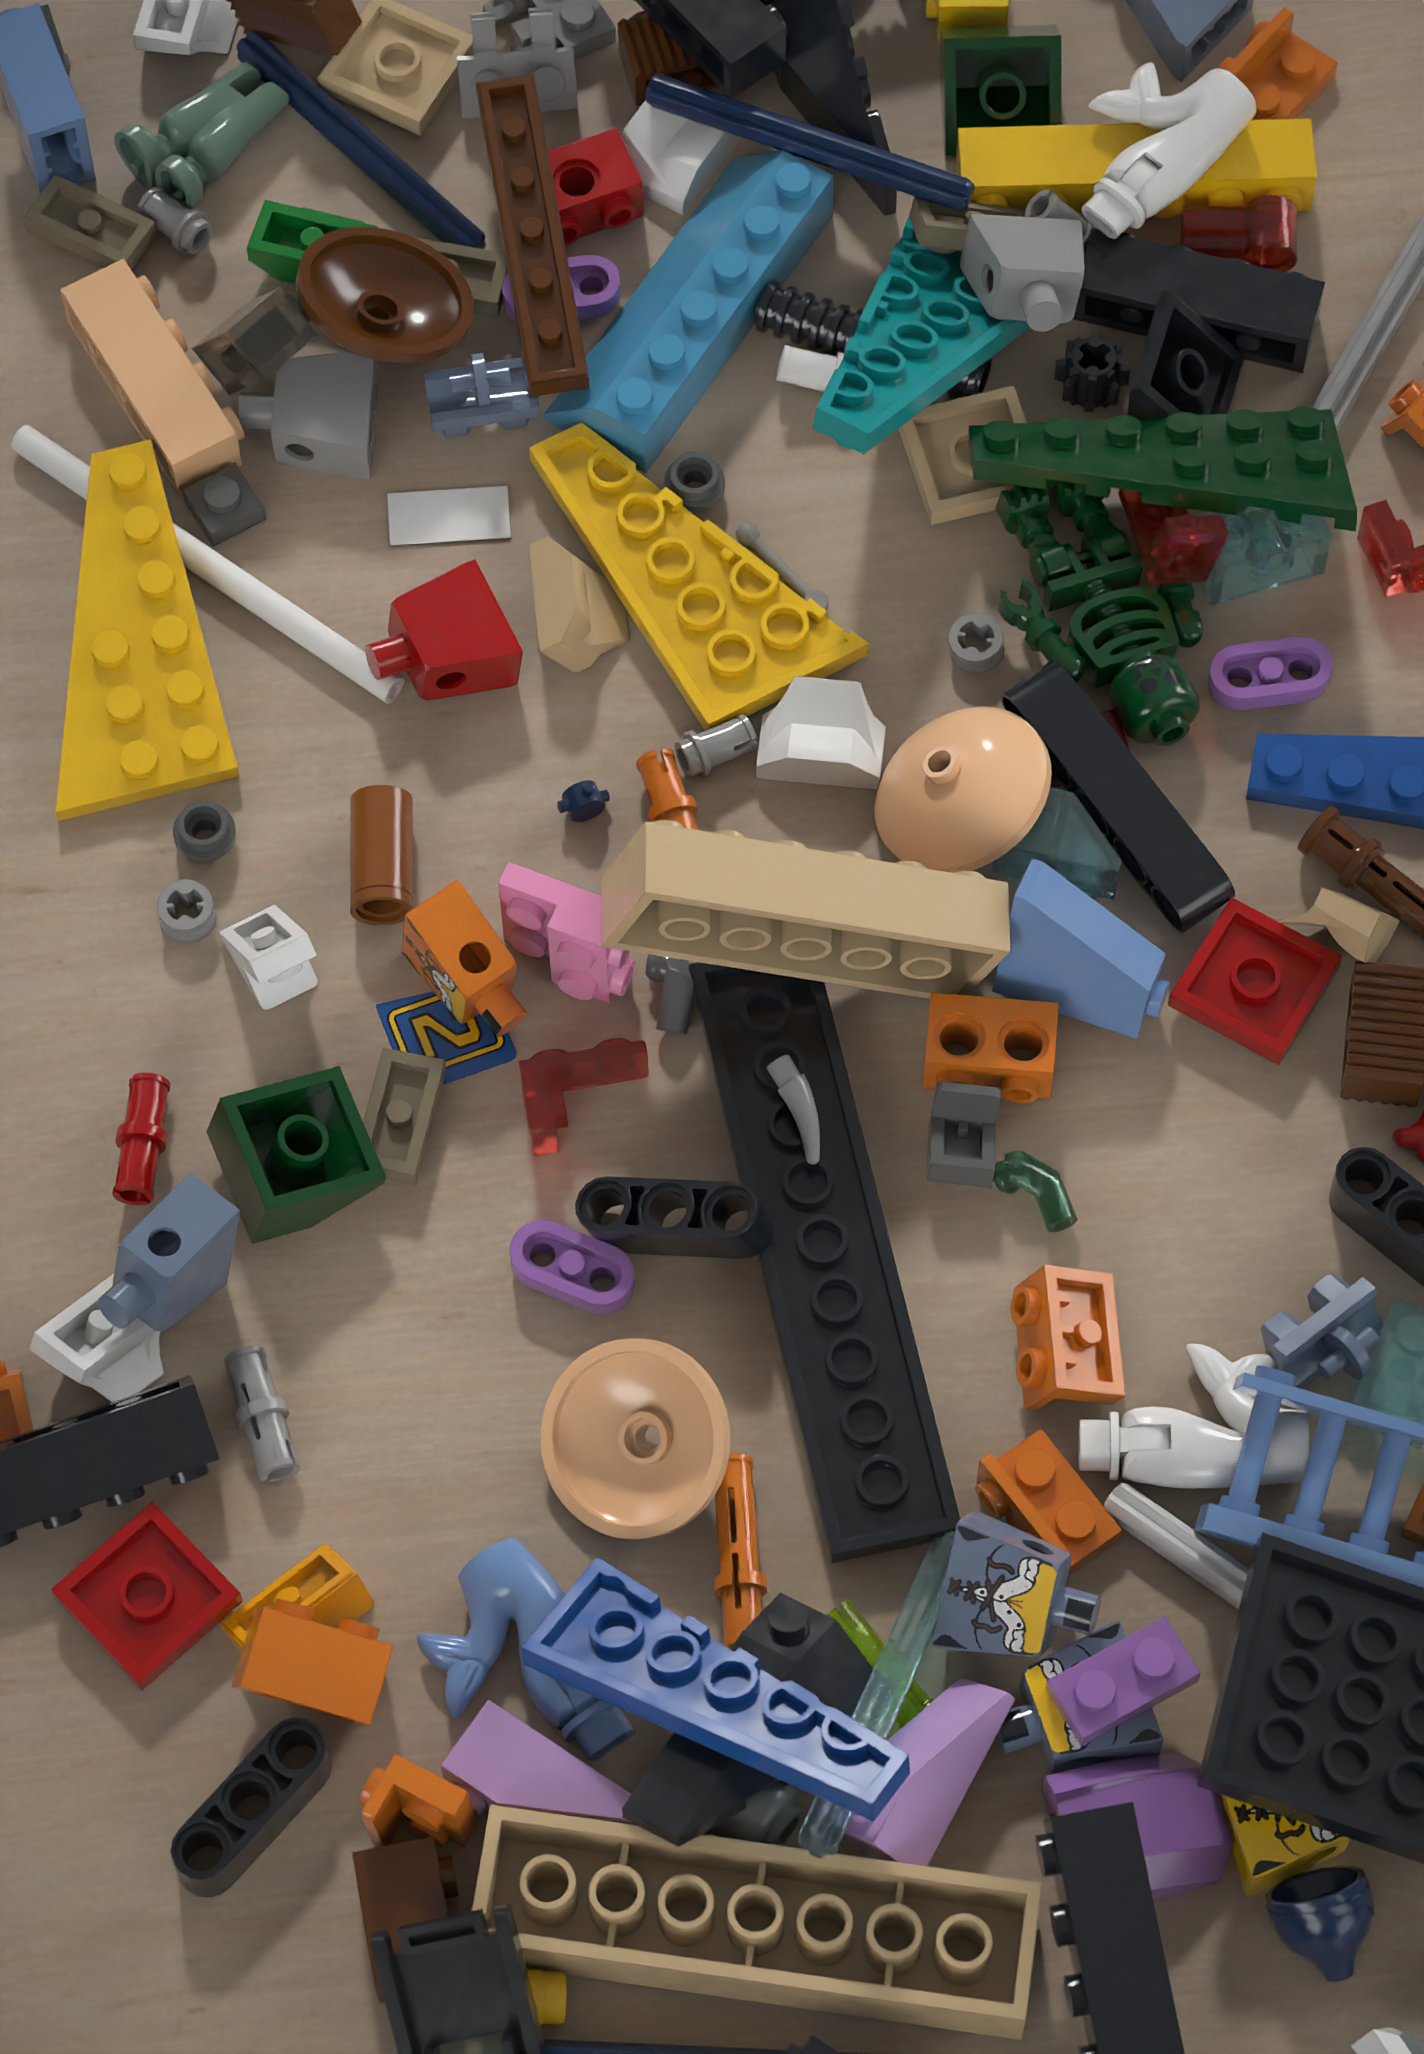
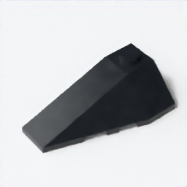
M773 1L770 5L781 14L788 30L786 35V63L774 71L781 91L809 125L890 152L879 111L877 109L866 110L871 108V94L867 79L869 73L864 56L855 58L854 44L850 27L854 26L855 22L849 1ZM851 175L884 216L896 213L897 190Z
M779 1593L739 1635L730 1649L735 1652L739 1647L759 1659L760 1669L781 1682L794 1681L816 1695L824 1705L838 1709L869 1730L894 1705L893 1693L837 1620L785 1594ZM673 1732L622 1807V1816L624 1819L680 1847L747 1808V1798L777 1781H780L784 1787L788 1783Z

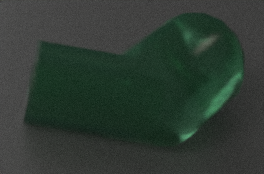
M1025 1151L1008 1152L1005 1154V1160L995 1163L993 1182L1001 1192L1014 1194L1020 1188L1035 1197L1047 1231L1059 1232L1073 1226L1077 1222L1078 1218L1060 1173L1056 1169Z

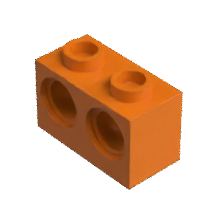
M931 992L923 1089L936 1090L937 1083L945 1081L996 1087L1000 1089L1003 1099L1015 1103H1029L1037 1098L1050 1099L1054 1075L1059 1003ZM960 1042L971 1047L973 1051L966 1055L957 1056L948 1053L943 1047L950 1043ZM1014 1048H1026L1033 1051L1037 1057L1029 1061H1019L1012 1058L1007 1052Z

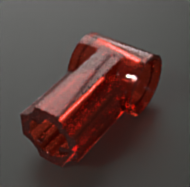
M1275 195L1255 198L1246 207L1183 205L1180 245L1188 247L1194 252L1224 259L1238 258L1254 266L1287 272L1297 263V206L1292 200Z

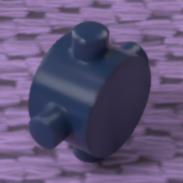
M585 780L567 788L561 796L562 800L557 802V808L560 813L568 812L572 821L584 822L598 816L604 810L605 802H609L610 795L607 790L599 791L594 781Z

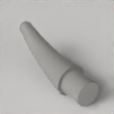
M784 1055L773 1061L767 1067V1070L779 1087L777 1092L781 1095L794 1117L803 1142L806 1161L814 1165L820 1159V1130L814 1097L805 1074H800L790 1056Z

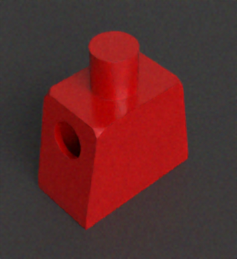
M476 559L465 562L397 597L390 607L389 638L365 646L367 663L375 679L380 680L406 671L418 696L427 701L517 685L523 650Z

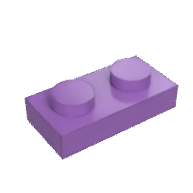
M1164 1616L1047 1680L1046 1690L1080 1746L1199 1682L1201 1673Z

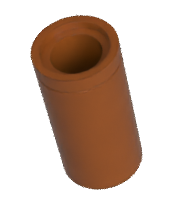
M372 785L363 787L355 791L350 798V914L356 920L371 925L401 923L405 921V914L413 909V798L408 791L396 786Z

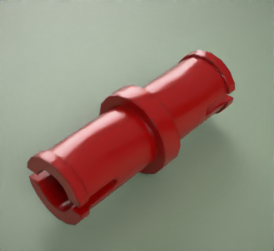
M144 1072L134 1074L129 1079L128 1086L130 1089L125 1122L118 1126L115 1143L120 1148V1155L112 1195L117 1201L133 1206L148 1205L151 1203V1200H154L158 1157L161 1153L165 1152L168 1135L163 1129L167 1096L171 1087L170 1081L159 1074Z

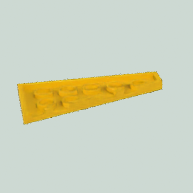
M583 422L529 447L530 461L705 731L735 719L740 714L748 717L781 700L796 676L825 678L869 655V643L853 630L849 634L827 617V610L811 598L804 600L779 580V573L710 520L707 519L703 522L683 506V500L670 489L665 487L661 490L636 470V463Z
M151 440L91 454L55 811L58 821L239 777L235 755Z

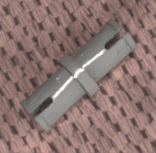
M247 1346L231 1352L224 1359L239 1406L235 1416L239 1429L245 1431L250 1440L260 1481L266 1480V1483L279 1482L294 1476L301 1469L292 1447L285 1421L289 1411L285 1399L277 1395L266 1359L265 1349L258 1346Z

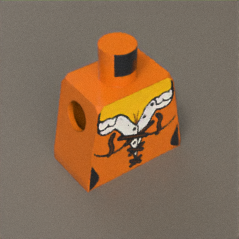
M458 879L405 914L401 953L461 1024L466 1023L480 1013L493 1032L499 1037L514 1029L526 1018L528 1013L511 992L517 970L515 959Z

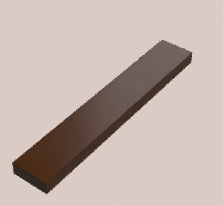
M534 74L477 82L476 95L530 397L589 389L588 368Z

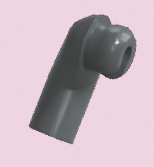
M648 954L646 976L652 981L664 982L656 1030L687 1035L695 991L689 961Z

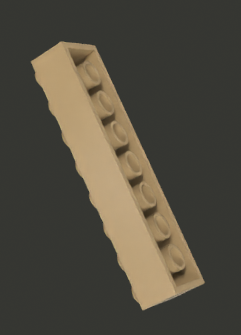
M490 1805L472 1911L482 1909L489 1932L496 1931L493 1914L494 1906L510 1903L527 1969L565 1972V1975L1022 2040L1026 2022L1042 1883L702 1834L678 1847L638 1825Z

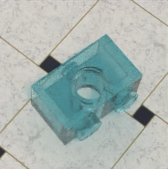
M1248 507L1244 512L1237 515L1215 512L1195 518L1189 557L1209 605H1215L1324 574L1332 539L1325 518L1303 514L1301 524L1277 521L1278 512L1256 507Z

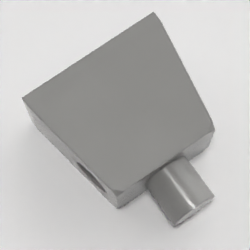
M984 214L970 215L959 265L989 316L1000 320L1027 321L1030 328L1039 332L1052 330L1059 323H1068L1073 320L1084 277L1083 234L1080 220Z
M350 351L282 359L277 363L274 393H240L238 420L244 429H271L275 460L282 465L370 480L379 386L376 361Z

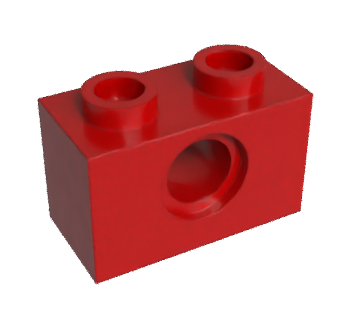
M617 128L548 151L565 246L572 244L578 238L607 228H621L629 224L633 219L644 216L643 182ZM574 194H584L582 196H571Z

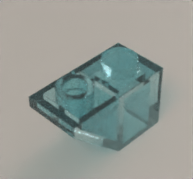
M1050 787L1045 806L1033 827L1010 851L993 861L992 872L1002 874L1010 881L1020 884L1031 859L1046 863L1092 899L1103 897L1115 900L1121 867L1120 858L1074 792Z

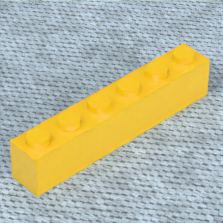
M1311 118L1251 120L1218 160L1184 194L1153 216L1172 218L1178 215L1214 214L1216 216L1228 217L1238 213L1272 212L1277 215H1289L1300 211H1311L1317 180ZM1140 123L958 128L957 175L968 178L975 185L971 199L973 203L1026 209L1030 200L1038 192L1049 189L1057 195L1058 199L1077 213L1082 212V206L1094 196V185L1101 178H1104L1105 171L1112 161L1132 144L1163 130L1152 129Z

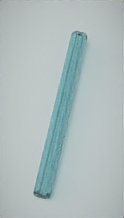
M955 1530L947 1531L943 1537L932 1540L852 1715L853 1720L885 1740L888 1738L934 1635ZM816 1796L798 1834L799 1845L808 1849L810 1854L817 1858H823L825 1854L833 1855L837 1852L854 1813Z

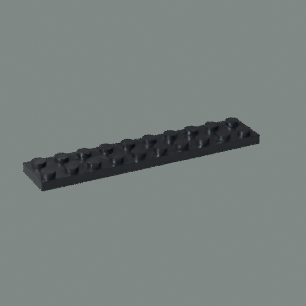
M701 962L691 963L690 970L695 987V999L740 1184L745 1185L754 1193L773 1222L771 1241L763 1252L757 1256L831 1563L954 1538L957 1522L961 1519L825 982ZM784 1055H789L800 1074H805L814 1097L820 1130V1159L814 1165L806 1161L804 1146L797 1124L787 1104L777 1092L779 1087L767 1070V1067L773 1061Z

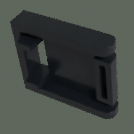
M510 1903L494 1906L493 1914L496 1931L489 1932L484 1911L478 1909L399 1926L397 1931L402 1951L394 1952L392 1940L387 1929L371 1933L372 1952L398 2054H441L439 2048L441 2044L503 2032L500 2041L503 2054H548Z

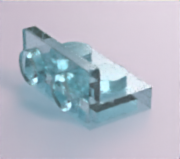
M1395 1298L1379 1335V1342L1375 1345L1370 1357L1372 1371L1361 1379L1352 1404L1424 1424V1309ZM1410 1442V1446L1421 1449V1444Z

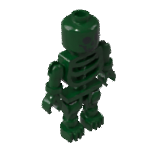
M1057 481L1052 486L1051 495L1061 514L1065 517H1071L1076 529L1079 532H1084V538L1081 540V551L1075 552L1069 543L1060 544L1053 536L1054 529L1049 519H1047L1050 513V500L1046 489L1013 485L1012 490L1008 491L1006 489L1001 491L996 505V512L1006 531L1010 534H1016L1021 547L1028 549L1030 556L1029 565L1033 580L1038 587L1046 590L1043 601L1046 610L1051 612L1086 601L1070 618L1066 642L1060 637L1062 629L1056 620L1052 617H1045L1037 590L1025 580H1022L1018 598L1026 602L1027 609L1023 604L1016 605L1012 603L1007 597V591L1001 590L998 601V611L1001 617L1008 624L1026 632L1024 640L1030 649L1034 652L1040 651L1048 663L1052 660L1057 661L1076 683L1084 676L1094 688L1111 684L1109 688L1110 703L1126 734L1134 741L1147 744L1156 742L1159 746H1167L1184 738L1190 730L1189 724L1199 712L1200 701L1184 667L1175 658L1178 645L1183 648H1191L1200 642L1203 624L1199 611L1194 610L1191 603L1195 596L1192 582L1184 578L1183 563L1185 551L1181 541L1174 537L1171 542L1168 554L1172 557L1170 566H1168L1166 559H1161L1155 554V543L1151 540L1148 543L1144 561L1148 574L1160 585L1156 592L1147 589L1128 588L1139 584L1144 562L1139 554L1131 556V546L1127 535L1108 519L1109 511L1102 501L1104 497L1086 495V486L1078 483ZM1083 564H1086L1087 570L1083 568ZM1092 627V628L1087 632V634H1084V633H1083L1085 630H1087L1088 628Z

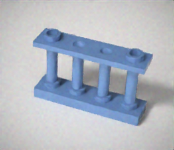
M1257 1365L1254 1375L1243 1373L1237 1376L1233 1390L1255 1396L1231 1488L1228 1496L1221 1495L1219 1505L1212 1503L1201 1505L1194 1532L1253 1549L1260 1535L1266 1533L1424 1588V1549L1423 1552H1415L1412 1562L1388 1555L1390 1543L1384 1541L1410 1442L1424 1445V1424L1293 1387L1296 1376L1278 1369ZM1281 1404L1320 1415L1294 1513L1286 1514L1284 1524L1258 1517L1261 1506L1255 1503ZM1346 1423L1384 1434L1358 1533L1351 1532L1348 1543L1323 1536L1325 1524L1319 1522Z

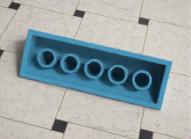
M785 150L733 158L586 356L590 388L559 393L544 413L545 420L563 430L583 422L636 463V469L647 473L755 324L756 307L765 286L769 285L773 280L780 282L783 286L833 217L834 175Z

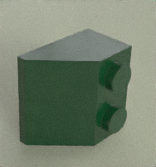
M1056 25L940 28V90L945 156H957L958 128L1062 125L1061 34Z
M340 1066L221 1097L206 1131L235 1204L241 1210L240 1216L252 1244L312 1228L383 1185L386 1180L383 1168Z

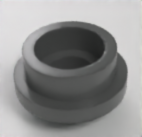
M688 452L679 456L669 466L665 474L664 486L683 500V506L687 510L701 511L712 507L720 500L725 488V477L721 467L710 456L701 452ZM691 481H698L704 484V486L699 488H689L685 485Z
M197 801L189 804L178 815L173 826V837L177 849L186 858L197 862H211L223 857L230 851L236 839V827L233 817L225 808L210 801ZM203 829H210L216 832L213 837L200 840L194 838Z

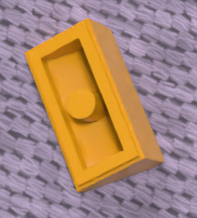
M324 1543L228 1616L219 1625L242 1653L254 1609L260 1607L273 1609L276 1598L315 1609L312 1621L338 1628L340 1618L357 1621L372 1609L374 1601L358 1573Z

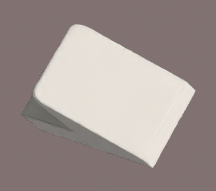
M275 904L219 931L224 945L256 1001L264 1010L276 1007L317 985V977L309 959L317 956L308 934Z

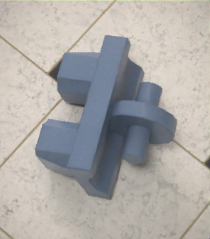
M483 353L471 354V365L423 372L433 432L442 431L446 438L468 435L474 426L497 423L505 429L527 426L529 418L540 417L538 396L530 397L523 357L485 363Z
M1329 1273L1313 1285L1310 1293L1307 1295L1310 1310L1315 1314L1301 1323L1288 1311H1279L1262 1324L1261 1332L1264 1345L1269 1353L1276 1357L1278 1369L1296 1376L1293 1387L1304 1389L1321 1375L1330 1380L1341 1370H1344L1349 1376L1357 1380H1361L1372 1371V1363L1366 1351L1379 1342L1377 1332L1384 1326L1374 1304V1297L1377 1296L1376 1287L1364 1277L1353 1285H1349Z

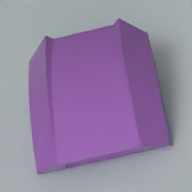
M1163 1753L1108 1761L1045 1776L1042 1793L1050 1817L1133 1801L1153 1901L1210 1886L1222 1879L1233 1847V1841L1217 1793L1197 1786L1201 1763L1181 1753Z

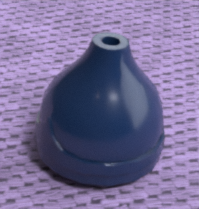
M1341 1865L1318 1868L1285 1879L1270 1888L1265 1894L1267 1912L1270 1920L1274 1922L1280 1939L1288 1948L1314 1964L1323 1973L1327 1981L1337 1982L1351 1977L1354 1974V1962L1357 1952L1370 1929L1372 1916H1374V1902L1370 1884L1364 1870L1356 1866Z

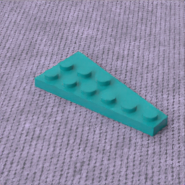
M908 217L899 243L895 244L891 252L889 264L885 272L881 273L860 316L857 330L854 336L850 337L845 347L844 356L839 368L834 370L816 407L812 428L835 439L839 445L865 454L1030 327L1027 321L1000 320L989 316L960 268L959 263L962 251L956 250L954 253L943 254L932 251L926 246H920Z

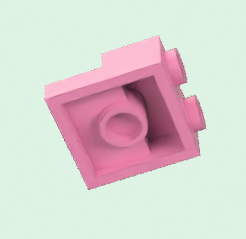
M508 862L498 882L504 940L509 941L516 950L525 955L537 958L543 955L549 956L551 981L571 997L580 1000H590L593 997L609 1004L614 994L622 997L632 980L635 961L629 959L630 951L601 947V896Z

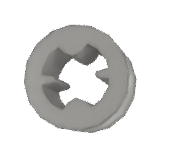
M970 613L961 616L953 623L949 631V652L953 662L960 669L969 673L981 674L993 670L1004 657V634L1002 628L993 617L984 613ZM974 634L978 640L987 639V650L979 653L973 646L966 648V637Z
M186 879L175 881L165 887L159 895L157 910L162 930L168 938L177 943L191 944L207 937L215 927L216 913L212 895L203 884ZM181 904L189 909L196 904L199 916L192 919L190 916L183 915L177 920L175 907Z

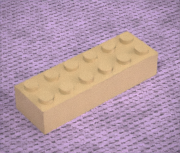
M672 820L645 821L601 877V947L930 999L931 992L968 995L1010 953L1008 882L986 879L982 874L974 871L950 873L926 869L923 864L915 861L891 863L867 859L862 853L856 851L831 853L808 849L802 843L786 840L772 843L748 839L743 834L731 830L707 832L684 828L681 823Z

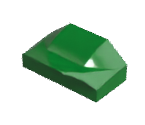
M264 200L246 247L248 260L277 280L296 285V273L301 257L309 245L316 239L329 232L343 228H378V226L305 207L299 208Z

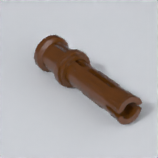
M1330 806L1324 810L1301 838L1297 847L1298 851L1304 856L1311 853L1340 875L1338 881L1342 886L1352 890L1360 887L1397 916L1399 920L1424 938V888L1417 885L1383 858L1385 851L1381 848L1382 844L1374 838L1368 841L1341 821L1338 809Z

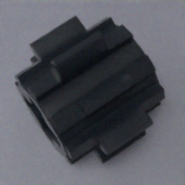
M1091 333L1090 338L1083 340L1078 337L1074 341H1067L1066 359L1056 360L1054 380L1064 382L1062 400L1064 402L1068 401L1072 406L1078 404L1085 407L1084 411L1093 412V409L1103 406L1107 408L1110 405L1115 406L1118 404L1119 386L1123 387L1129 384L1131 367L1121 363L1122 345L1120 343L1116 344L1112 339L1108 342L1100 338V334Z

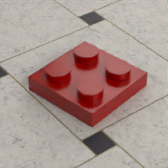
M1231 897L1171 991L1168 1006L1280 1065L1339 970L1343 956Z
M153 1502L149 1503L51 1589L54 1599L141 1691L243 1602L241 1593Z

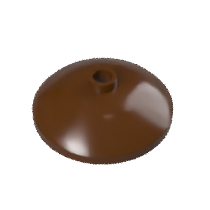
M349 227L329 232L309 245L301 257L296 273L298 299L312 322L336 344L352 353L371 360L393 364H410L439 358L454 350L463 341L472 322L474 314L473 296L467 281L457 267L430 245L397 231L377 227Z

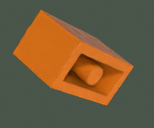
M276 1598L273 1609L267 1607L255 1608L231 1687L357 1725H371L394 1645L377 1641L380 1629L346 1618H340L338 1628L312 1621L315 1609Z

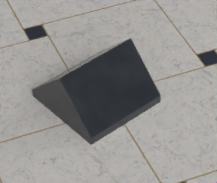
M1170 289L1160 293L1130 389L1127 415L1135 418L1168 417L1179 412H1188L1195 415L1228 414L1245 356Z

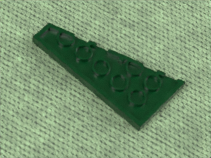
M1298 407L1291 411L1255 412L1244 409L1233 411L1230 414L1195 415L1188 412H1179L1168 417L1135 418L1129 415H1117L1102 420L1075 421L1069 418H1055L1048 422L1012 423L1001 420L990 422L987 425L968 426V448L973 480L1047 489L1057 481H1064L1086 486V495L1108 498L1111 488L1142 492L1141 502L1231 515L1240 514L1248 507H1256L1278 512L1277 521L1301 524L1303 514L1335 518L1334 529L1356 531L1357 507L1331 409L1318 410L1312 407Z

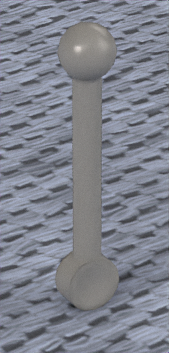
M744 523L739 526L736 531V538L741 545L751 546L804 600L811 598L825 610L828 609L827 595L819 590H811L759 538L760 533L756 525Z

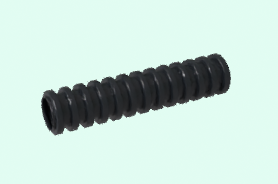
M773 280L769 285L765 286L761 293L755 311L754 323L758 332L765 333L768 329L773 330V336L782 339L785 335H789L790 341L794 344L799 345L804 340L808 342L809 349L816 351L822 346L825 347L827 355L834 356L837 352L844 353L850 337H853L857 330L858 321L863 309L853 313L848 304L842 303L839 307H835L833 300L825 297L820 302L816 300V295L808 291L802 296L799 295L798 288L790 286L783 290L781 283ZM990 358L950 388L947 393L954 397L959 392L964 393L965 397L982 393L990 374L992 359Z

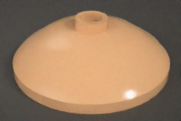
M970 707L938 717L917 730L900 746L881 776L874 805L876 826L881 839L898 860L919 862L926 869L955 873L959 871H972L995 861L1024 838L1037 821L1045 806L1052 775L1048 750L1041 737L1026 720L1004 709Z
M642 1338L613 1340L593 1347L583 1353L564 1370L549 1394L542 1416L540 1430L541 1455L548 1480L562 1504L579 1521L611 1537L622 1539L654 1538L676 1531L688 1524L707 1507L715 1496L725 1475L729 1460V1419L716 1384L703 1367L691 1356L674 1346L657 1340ZM650 1426H654L660 1436L659 1444L655 1449H651L645 1440L646 1431Z

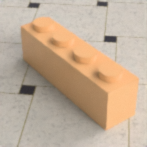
M123 258L60 289L68 324L142 440H151L156 462L178 497L183 495L182 489L233 463H236L238 467L242 466L238 441L244 439L245 436L236 414L230 406L221 409L215 401L213 395L216 394V389L208 371L201 362L192 365L184 353L188 351L186 340L174 319L171 318L164 322L157 311L160 303L154 288L145 275L136 278Z

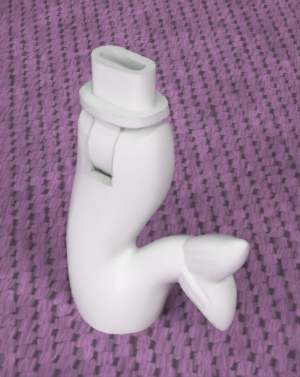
M1149 62L1140 66L1135 71L1128 89L1112 90L1093 99L1088 105L1091 110L1114 120L1138 122L1143 126L1163 131L1132 144L1112 161L1105 171L1104 178H1101L1094 185V196L1082 206L1081 210L1084 217L1105 235L1116 239L1128 227L1140 228L1144 224L1145 219L1155 215L1184 194L1218 160L1239 133L1253 119L1256 114V102L1248 88L1232 73L1216 68L1207 72L1182 92L1172 96H1161L1155 65Z
M1187 1344L1186 1351L1201 1383L1212 1395L1213 1402L1224 1421L1233 1430L1187 1412L1168 1407L1151 1406L1131 1409L1123 1414L1121 1427L1119 1426L1118 1412H1109L1108 1420L1079 1419V1471H1108L1109 1481H1119L1123 1478L1136 1483L1162 1487L1190 1489L1231 1488L1255 1399L1252 1395L1233 1390L1235 1379L1243 1373L1254 1375L1257 1365L1275 1368L1277 1366L1276 1357L1267 1354H1252L1232 1363L1209 1346ZM1280 1408L1259 1485L1302 1483L1309 1457V1423L1306 1411Z

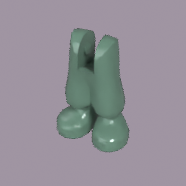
M244 62L201 92L165 112L159 121L157 136H154L141 125L127 124L114 135V143L126 167L145 188L151 189L156 185L191 210L201 202L203 184L223 176L247 144L288 105V93L273 82L264 83L259 87L261 79L259 71L248 62Z

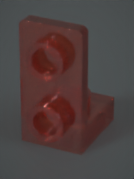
M1119 489L1118 496L1150 584L1207 582L1229 535L1222 515H1189L1187 508L1141 502L1142 492Z
M1387 500L1364 506L1357 539L1385 597L1404 591L1407 593L1424 591V545L1414 548L1408 525L1403 519L1396 520Z
M613 1038L602 1041L591 1049L567 1052L562 1049H548L534 1054L531 1059L518 1061L521 1090L533 1156L559 1152L557 1129L568 1127L563 1092L638 1080L649 1076L648 1052L644 1040L630 1042L624 1038Z

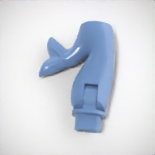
M515 1537L504 1539L472 1558L458 1575L471 1618V1627L467 1635L463 1637L422 1633L417 1636L419 1648L424 1656L435 1667L448 1674L445 1684V1700L453 1718L457 1719L461 1716L482 1686L488 1669L493 1666L504 1647L510 1622L514 1620L517 1625L520 1664L526 1690L540 1713L552 1725L560 1730L562 1729L565 1741L571 1742L576 1740L590 1761L602 1757L627 1741L635 1733V1730L621 1711V1708L524 1665L521 1647L565 1595L546 1568Z

